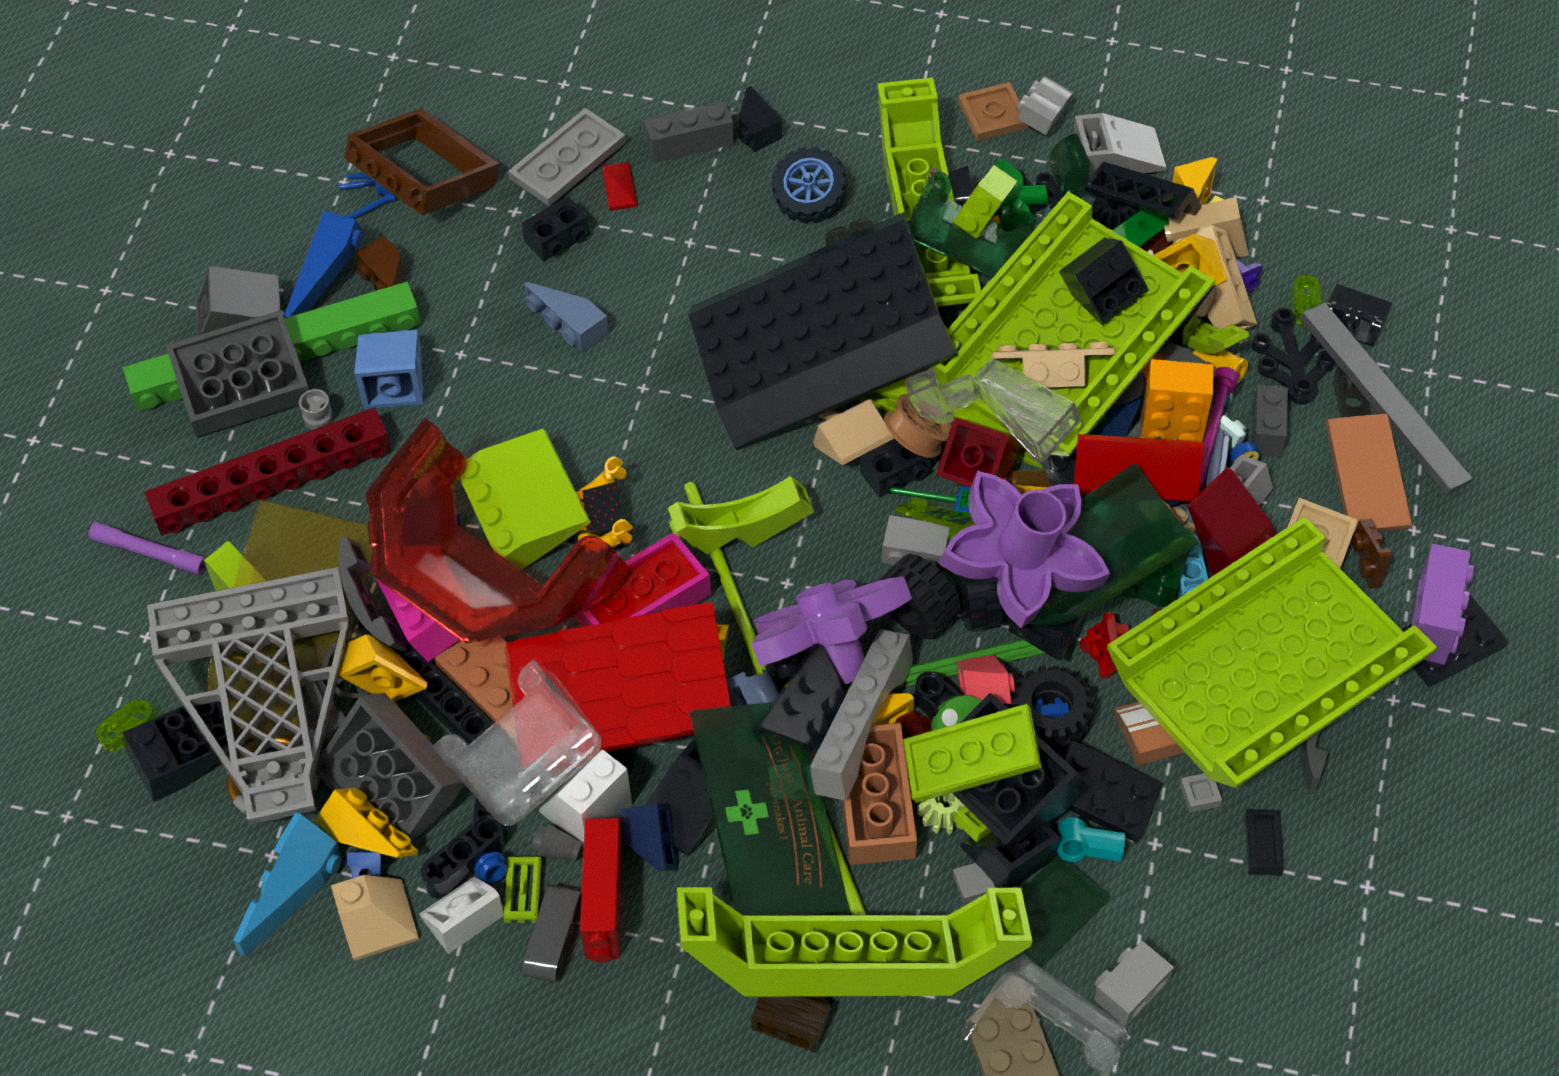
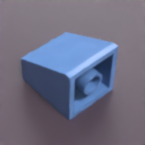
M418 330L358 335L355 377L364 409L423 404L422 353Z

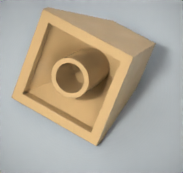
M362 875L331 885L353 961L419 940L401 879Z

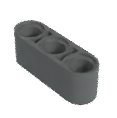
M552 884L548 885L524 957L522 968L524 976L555 983L558 982L581 912L582 891Z

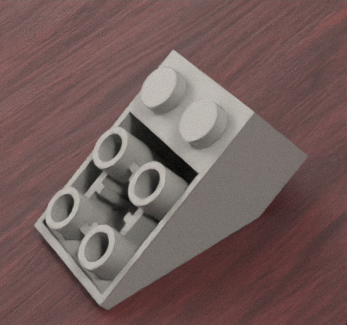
M1105 113L1075 116L1073 143L1083 180L1090 179L1103 161L1141 173L1166 171L1167 167L1154 127Z

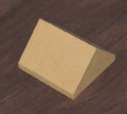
M868 399L819 424L813 443L815 448L841 465H844L894 438L886 428L885 422L874 404Z

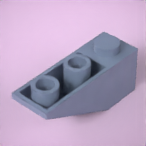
M530 282L524 284L527 306L533 312L537 311L543 316L550 328H556L570 346L574 345L583 353L609 334L607 316L589 299Z

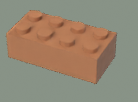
M484 620L478 627L435 657L436 666L508 737L511 750L519 757L505 654L507 642Z
M901 723L871 726L861 758L858 777L847 800H842L849 865L916 859L917 838Z

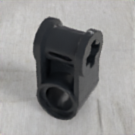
M923 672L916 679L914 703L932 721L934 716L937 715L938 707L942 702L952 696H962L961 693L957 692L936 672ZM931 689L935 691V693L927 694L922 690Z

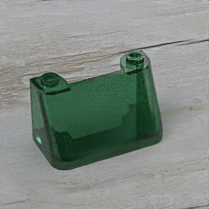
M930 167L909 218L914 234L913 240L994 277L1034 231L1035 215L1023 209L1011 208L1004 213L999 223L990 219L976 239L953 222L963 206L948 200L952 189L950 177L944 172Z

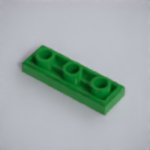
M1142 209L1115 228L1113 232L1141 248L1165 230L1164 225H1169V219L1166 216Z

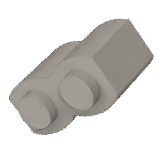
M1046 76L1040 82L1035 80L1028 94L1023 96L1017 106V109L1020 111L1017 119L1047 135L1067 107L1074 92Z

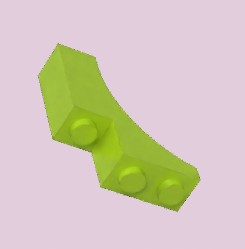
M993 165L984 179L982 178L953 222L977 239L1017 181Z
M792 476L766 490L739 500L709 505L676 502L668 507L672 519L669 521V524L677 537H683L693 548L697 547L707 555L735 538L739 541L743 540L753 548L814 512L806 488Z

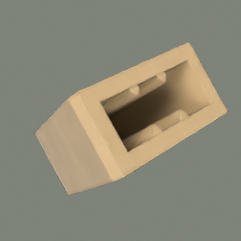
M1236 197L1203 204L1196 215L1182 212L1177 220L1168 217L1169 225H1164L1167 242H1174L1193 233L1196 234L1197 230L1205 225L1217 226L1227 230L1235 257L1249 256Z

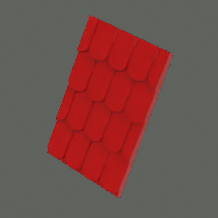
M713 602L664 609L661 612L621 618L613 622L559 630L557 633L517 639L505 645L521 768L597 754L602 749L607 752L728 728L734 723Z

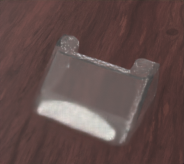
M535 659L522 669L518 677V685L525 694V697L470 745L456 734L446 735L433 745L441 759L499 823L505 826L514 825L523 819L593 759L600 751L602 744L599 733L559 679Z

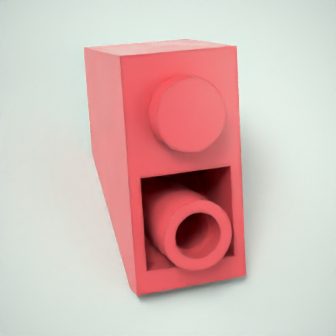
M994 654L956 661L959 687L962 695H970L982 701L991 693L1002 704H1011L1010 692L1015 691L1012 673L1006 671L1004 663L1001 664Z

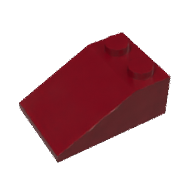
M1226 467L1187 505L1212 576L1276 535L1270 520L1231 468Z

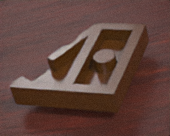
M1359 520L1351 541L1353 550L1359 553L1360 575L1366 578L1369 589L1381 588L1392 553L1389 548L1381 549L1379 544L1383 543V537L1377 531L1373 520Z

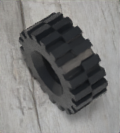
M953 573V584L960 600L961 618L967 631L1000 626L1003 613L997 594L998 578L970 579Z

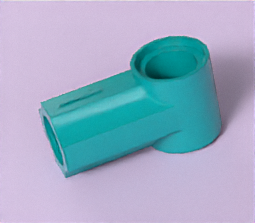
M1076 817L1063 819L1059 823L1058 836L1060 841L1058 844V854L1063 860L1077 862L1085 857L1117 862L1122 860L1125 833L1089 828L1083 820Z

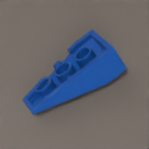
M323 211L284 314L285 318L310 311L353 257L356 247H360L363 240V231L356 219Z

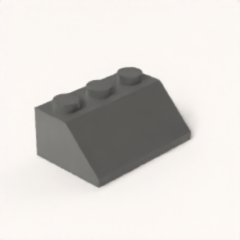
M714 102L639 120L654 163L734 145L733 121L725 102Z

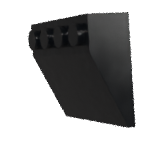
M989 693L960 723L1007 710L1008 708L994 695ZM1037 735L1036 739L1042 768L952 793L1007 847H1010L1064 813L1089 788L1080 775Z

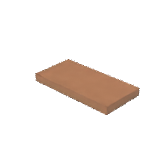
M1388 413L1328 419L1326 428L1344 514L1358 520L1354 533L1356 532L1359 520L1372 519L1378 532L1410 529L1412 522Z

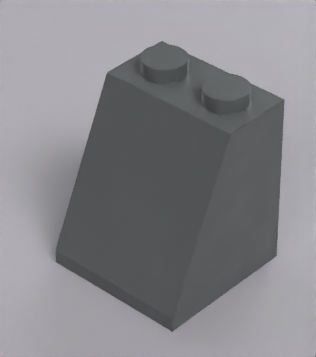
M208 266L196 299L197 335L279 311L283 299V288H279L278 275Z

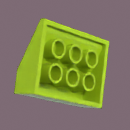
M543 428L479 450L455 467L498 562L516 574L591 523L546 430Z

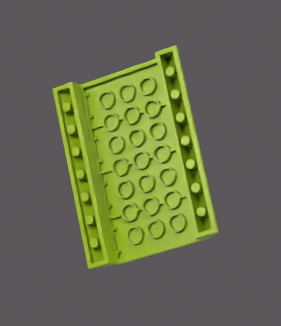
M1068 191L948 328L958 356L934 365L929 369L948 392L1009 432L1022 437L1023 441L1043 454L1070 456L1077 448L1078 434H1089L1215 284V280L1191 265L1184 273L1169 266L1092 219V205ZM1105 237L1122 240L1148 291L1106 323L1100 324L1071 295L1059 271ZM1090 342H1108V347L1115 348V354L1084 355L1085 386L1024 388L1023 358L992 359V351H998L999 345H1016V351L1029 350V344H1047V349H1059V343H1077L1078 348H1090Z
M1305 516L1107 645V649L1126 689L1210 780L1237 788L1437 650V646L1416 625L1403 632L1323 552L1326 537Z

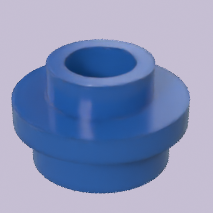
M500 852L486 853L479 858L474 872L478 879L485 883H496L507 873V860Z

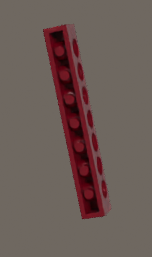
M374 407L144 491L159 532L163 536L178 532L182 528L198 522H205L225 512L235 511L252 502L267 499L269 496L282 491L294 489L298 485L324 478L326 475L336 471L351 468L355 464L371 458H378L391 451L390 442L379 414Z

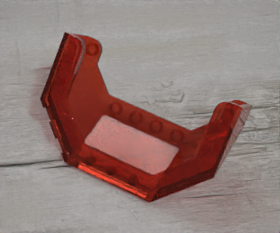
M426 418L421 421L366 491V503L369 505L370 521H368L369 545L372 546L373 560L370 563L371 575L465 644L557 625L614 598L633 574L631 568L612 546L597 536L588 535L581 538L574 545L543 586L458 526L454 485L466 471L467 460L460 451L445 439L443 432Z

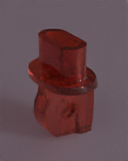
M917 710L908 712L896 719V723H901L903 739L927 733L931 726L930 720L926 716H921Z

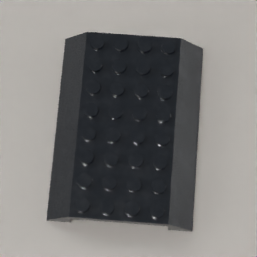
M905 212L692 305L688 316L716 409L736 450L958 356L950 333L939 313L914 244V234Z

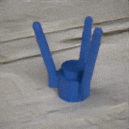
M365 173L347 175L348 179H372ZM373 179L339 185L341 190L375 186L377 194H383L384 196L346 216L353 219L386 202L395 201V195Z

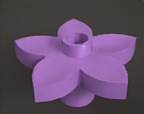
M977 471L968 498L969 511L976 525H971L956 534L949 542L939 561L941 566L954 574L966 578L988 579L997 577V594L1000 604L1006 614L1020 628L1034 620L1041 611L1049 596L1051 586L1070 592L1089 591L1103 586L1110 575L1102 557L1092 546L1075 536L1069 535L1081 512L1082 500L1078 485L1059 484L1043 490H1031L1021 495L1009 482L996 475Z
M904 577L880 580L858 587L857 583L853 580H842L833 585L831 583L820 584L799 593L795 597L797 605L785 607L753 619L758 635L753 639L751 645L759 665L763 666L792 656L806 648L810 652L814 646L820 644L824 647L841 685L853 682L866 657L859 639L867 629L865 621L884 615L911 600L912 597Z

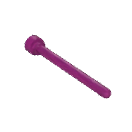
M1229 367L1217 368L1213 377L1216 393L1202 441L1204 442L1199 491L1204 485L1227 395L1236 388L1239 378L1238 373Z

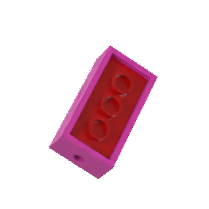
M673 532L569 594L572 614L583 627L613 622L621 618L657 613L664 609L695 605L711 595L710 575Z

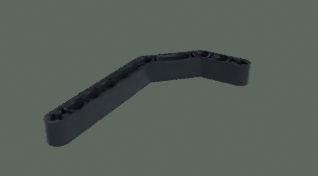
M359 620L358 628L360 635H372ZM402 634L408 650L396 653L414 670H419L417 673L428 683L426 689L412 695L479 760L473 823L426 860L421 868V876L427 893L433 898L440 899L461 886L475 874L474 868L481 856L491 852L501 853L505 848L513 754L508 737L431 661L427 662ZM436 689L440 690L437 693H430L431 691ZM457 709L461 710V711L458 712V713H454V714L450 713V712L453 711V710H457ZM474 730H482L478 734H470ZM496 750H502V751H503L502 753L497 754V755L491 754L492 752H494V751H496ZM493 779L502 780L500 803L495 808H485V793L488 782ZM487 833H496L492 838H483ZM461 854H471L466 859H457Z

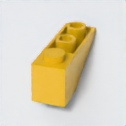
M357 788L334 789L315 819L339 843L396 858L417 855L419 852L410 843V838L402 831L397 830L388 821V816L376 809L367 800L366 794Z

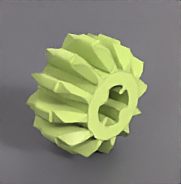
M952 793L918 802L917 815L923 817L922 824L924 827L934 825L933 831L935 834L941 828H945L946 832L950 835L953 832V826L962 830L953 819L955 812L963 808L964 805Z

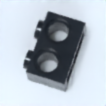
M569 196L521 223L524 242L543 262L559 255L566 248L581 242L590 235L588 216Z
M895 438L860 456V473L879 498L888 493L892 494L890 491L892 487L901 488L913 480L917 481L924 478L931 471V458L911 452Z

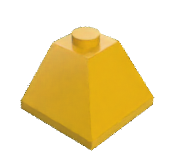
M367 634L348 643L338 675L371 694L386 693L393 702L426 689L428 684L392 648L383 644L375 636Z

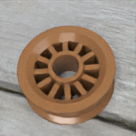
M912 394L900 395L896 401L897 408L887 412L884 417L886 428L902 446L911 452L927 458L937 457L941 453V444L948 439L952 424L936 406L927 400Z

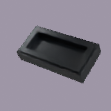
M1246 809L1245 828L1248 875L1282 876L1284 868L1280 810Z

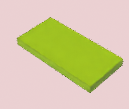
M1028 704L903 739L911 795L916 803L1042 768L1032 712Z

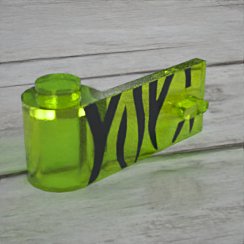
M911 497V501L897 506L895 512L949 527V542L961 530L971 525H976L971 515L955 513L954 510L928 504L927 500Z

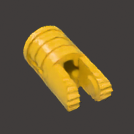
M1196 350L1192 352L1202 360L1212 363L1216 368L1229 367L1234 369L1239 375L1237 384L1246 374L1248 360L1240 358V356L1234 355L1229 351L1223 350L1214 354Z

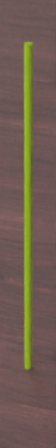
M694 482L685 484L684 489L690 504L704 505ZM720 547L710 553L757 675H764L762 669L766 670L767 664L760 666L751 645L756 635ZM793 744L792 749L797 761L799 760L801 766L807 765L800 747ZM790 748L788 750V753L791 761L793 762L795 761V758ZM820 797L809 798L814 820L852 915H866Z

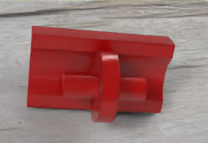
M1105 612L1103 614V621L1094 625L1093 628H1089L1087 630L1088 636L1080 640L1081 651L1091 654V659L1097 660L1100 678H1109L1115 671H1118L1107 649V645L1129 631L1128 625L1115 622L1114 613Z

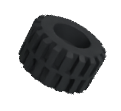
M904 555L877 580L896 577L905 578L912 599L888 613L902 628L921 639L933 638L960 611V600L951 582L935 565L919 555Z
M1046 666L1039 667L1037 673L1030 670L1026 673V679L1021 677L1017 681V687L1012 692L1010 708L1028 704L1032 712L1035 734L1055 753L1061 750L1065 754L1072 740L1081 743V739H1085L1087 736L1093 710V697H1090L1091 690L1088 685L1083 686L1084 680L1079 675L1074 678L1072 676L1073 671L1069 669L1063 672L1059 671V666H1053L1052 670H1047ZM1055 698H1060L1063 703H1068L1069 712L1059 718L1045 717L1035 710L1038 699H1042L1043 704H1054Z

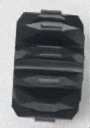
M1099 196L1093 202L1092 219L1113 231L1138 213L1140 208Z

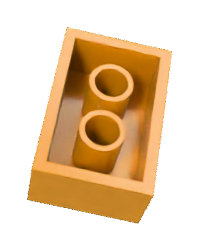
M1151 359L1141 412L1140 438L1155 439L1160 436L1161 439L1173 440L1176 437L1184 441L1202 442L1213 396L1214 365Z

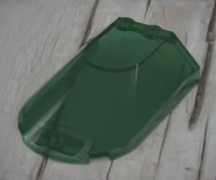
M1137 463L1132 464L1081 499L1080 515L1069 534L1088 543L1102 557L1110 573L1105 584L1101 587L1082 592L1063 591L1051 586L1049 596L1043 608L1029 624L1056 625L1081 617L1142 583L1199 544L1191 530H1186L1162 501Z

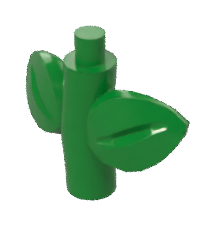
M999 159L995 166L1017 182L997 211H1000L1001 220L1006 225L1014 229L1024 228L1029 225L1032 219V213L1028 205L1048 204L1045 184L1024 186L1021 172L1008 161Z

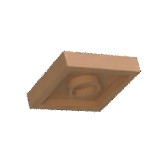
M1010 82L958 96V103L976 141L1029 128V125L1017 119L1020 113L1017 106L1020 101Z

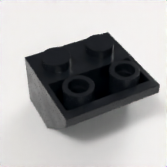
M1104 237L1059 271L1071 295L1100 324L1106 323L1148 291L1122 240Z
M1045 824L1010 847H1007L992 832L978 842L970 837L963 841L960 847L999 888H1013L1054 860L1060 837Z

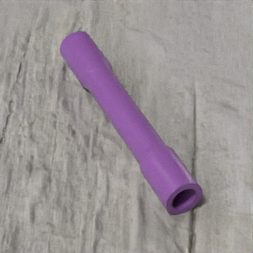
M94 522L90 527L89 539L145 555L197 575H202L206 569L205 557L160 545L98 522Z

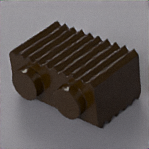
M821 996L759 997L751 1015V1029L816 1053L831 1017V1005L826 1004V999Z

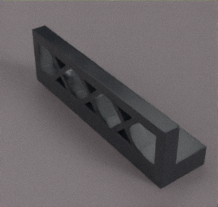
M1104 161L1084 185V188L1089 193L1176 220L1182 212L1196 215L1202 207L1194 189ZM1101 179H1102L1104 185H1103V186H1098V183H1099V182L1101 181Z

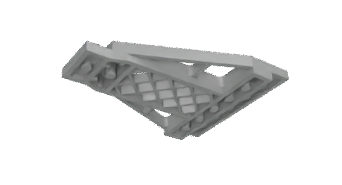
M339 567L147 605L150 640L156 665L243 794L249 825L293 816L295 812L302 814L316 811L312 784L350 632V623ZM340 631L331 667L306 672L298 670L294 642L297 639ZM276 644L281 648L270 659L260 653L265 645ZM242 650L248 653L240 665L228 660L234 651ZM286 653L288 654L290 670L279 664ZM210 656L214 657L219 686L213 691L186 696L167 668L170 664ZM255 658L267 665L258 677L246 670ZM224 666L234 671L228 680H226ZM274 669L285 675V678L277 688L265 681ZM241 676L253 682L244 695L232 688ZM328 679L315 736L311 738L302 687L306 683ZM291 682H293L295 699L284 693ZM260 687L272 693L263 706L251 699ZM229 695L239 700L232 710ZM279 698L291 705L282 717L270 711ZM217 701L221 702L229 756L225 755L194 706ZM246 705L258 711L249 724L237 717ZM297 710L301 728L289 722ZM265 716L277 722L268 735L256 729ZM234 724L244 729L237 740ZM284 727L296 734L288 746L275 740ZM251 734L263 740L254 753L242 747ZM303 739V744H304V745L297 747L298 744H299V743L301 742V740ZM270 745L279 750L265 753ZM239 753L246 758L239 759Z

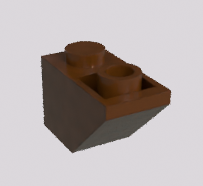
M384 235L356 252L358 261L356 269L363 280L366 281L368 279L372 283L375 291L402 283L404 267L401 253Z

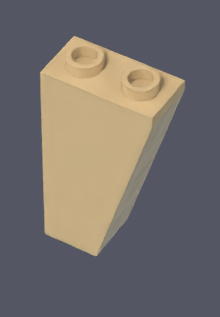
M1214 225L1200 227L1196 234L1215 241L1227 276L1226 281L1215 287L1214 304L1206 314L1207 317L1219 329L1232 324L1247 330L1257 325L1227 230ZM1180 238V239L1174 241L1173 244H1175L1176 242H1178V241H1180V240H1182V239H1184V238Z

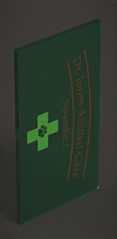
M773 702L701 710L695 709L689 712L735 910L743 916H809L839 911L844 912L850 909L823 798L814 792L810 765L813 762L812 753L802 750L798 745H789L781 742L780 736L769 732L760 734L754 730Z

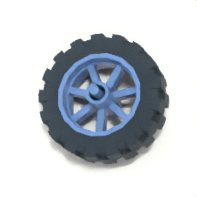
M806 147L799 148L798 152L793 153L792 151L788 153L784 161L781 159L778 162V168L772 174L773 182H771L776 204H778L783 214L787 213L789 219L793 221L798 219L800 223L808 224V221L819 223L825 217L827 219L834 216L833 212L839 211L842 208L843 200L846 201L848 195L847 177L841 161L837 156L833 157L830 151L826 149L821 151L819 147H812V149L806 150ZM810 170H816V171L814 172V174H813V173H810V172H807V171H810ZM822 172L829 177L827 179L817 180ZM803 174L801 179L795 178L797 175ZM791 184L801 186L794 192L790 193ZM829 186L825 193L818 187ZM803 193H805L806 200H801L797 198Z

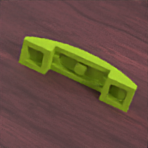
M1201 321L1185 344L1199 352L1214 354L1247 339L1249 333L1232 324L1219 329Z

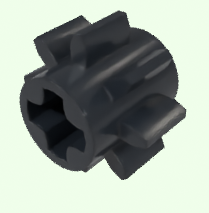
M801 651L787 658L769 663L765 668L771 673L773 679L777 678L781 684L786 685L805 658Z

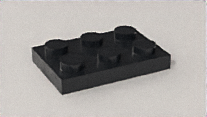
M1471 594L1469 595L1467 608L1463 610L1462 618H1466L1462 637H1459L1455 654L1449 653L1445 665L1422 660L1412 667L1428 688L1506 648L1509 642ZM1411 624L1402 628L1401 630L1405 632L1406 630L1411 628Z
M1072 740L1063 760L1080 775L1089 788L1068 810L1111 831L1125 833V838L1137 843L1142 836L1162 783Z

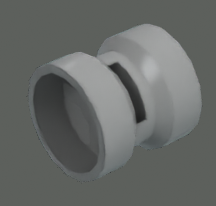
M311 389L301 395L299 406L303 413L304 423L308 428L314 430L332 423L333 412L330 407L329 397L324 391Z

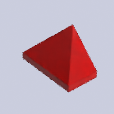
M628 161L601 165L609 211L637 207Z

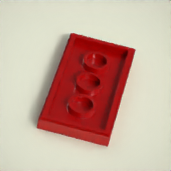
M1078 434L1074 485L1079 486L1080 494L1192 501L1199 494L1204 442Z

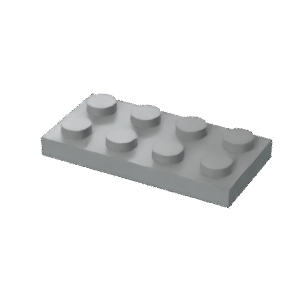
M584 108L508 171L509 179L550 206L626 143V135L587 108Z

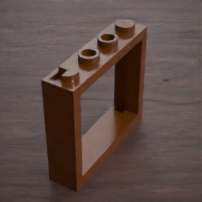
M422 108L348 134L345 159L421 215L495 187L499 168L497 161ZM416 138L463 173L426 187L379 152Z

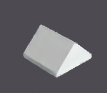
M474 876L419 913V915L449 954L502 918L504 912L498 892Z

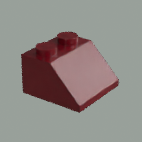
M954 417L936 475L971 487L977 471L996 475L1004 479L1013 467L1022 437L969 419Z

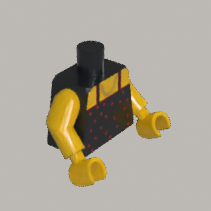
M617 457L609 458L605 463V471L576 492L591 523L573 535L574 544L599 554L611 548H622L624 543H630L632 540V535L627 531L632 530L633 526L626 520L621 519L617 482H614V478L621 480L626 477V470L621 467L623 461Z

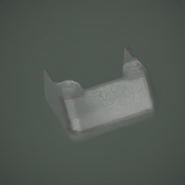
M1017 959L1008 966L961 1035V1038L967 1041L993 1001L996 1000L1003 1006L1012 1009L1019 1008L1027 1003L1085 1044L1083 1050L1084 1058L1089 1066L1099 1072L1098 1076H1109L1128 1042V1033L1120 1022L1027 959Z

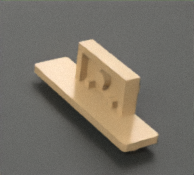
M1090 342V348H1078L1077 343H1059V349H1047V344H1029V350L1016 351V345H999L998 351H992V359L1023 358L1024 388L1085 386L1084 355L1115 354V348L1108 347V342Z

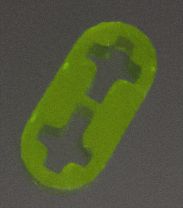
M1307 274L1296 277L1291 292L1293 313L1296 317L1295 321L1302 326L1305 325L1299 318L1306 311L1304 310L1305 306H1309V309L1322 304L1319 281L1314 276ZM1304 287H1307L1309 295H1305Z
M142 699L132 700L98 725L96 737L102 748L107 751H117L125 746L122 732L154 719L155 714L147 701ZM139 712L140 714H144V717L139 719L138 717H134L133 715ZM112 731L115 734L117 733V736L112 738L107 736V734Z

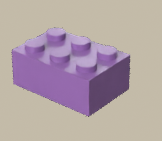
M1431 544L1419 577L1411 627L1416 625L1437 646V650L1423 660L1445 665L1449 653L1455 654L1458 640L1459 637H1462L1466 618H1462L1463 610L1467 608L1470 595L1466 588L1467 584L1471 582L1474 565H1469L1470 551Z

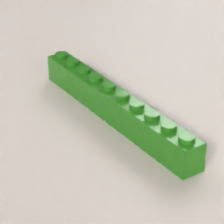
M408 281L284 318L299 362L324 356L344 348L354 347L358 344V335L398 332L421 325L418 307ZM168 354L123 367L137 411L150 409L173 400L183 399Z

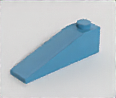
M295 812L274 849L275 852L280 854L272 871L265 870L260 880L263 881L261 896L259 900L254 899L250 902L233 940L239 954L245 957L326 884L330 875H334L341 865L342 856L337 842L297 812Z

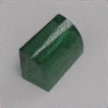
M1076 133L1060 140L1050 154L1049 166L1061 194L1068 191L1070 193L1086 191L1084 185L1089 180V159Z

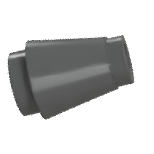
M549 824L547 827L539 825L531 850L538 852L537 856L577 861L582 842L577 841L575 838Z

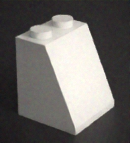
M602 749L585 763L539 809V812L567 835L582 842V847H584L586 818H620V809L632 806L627 768Z

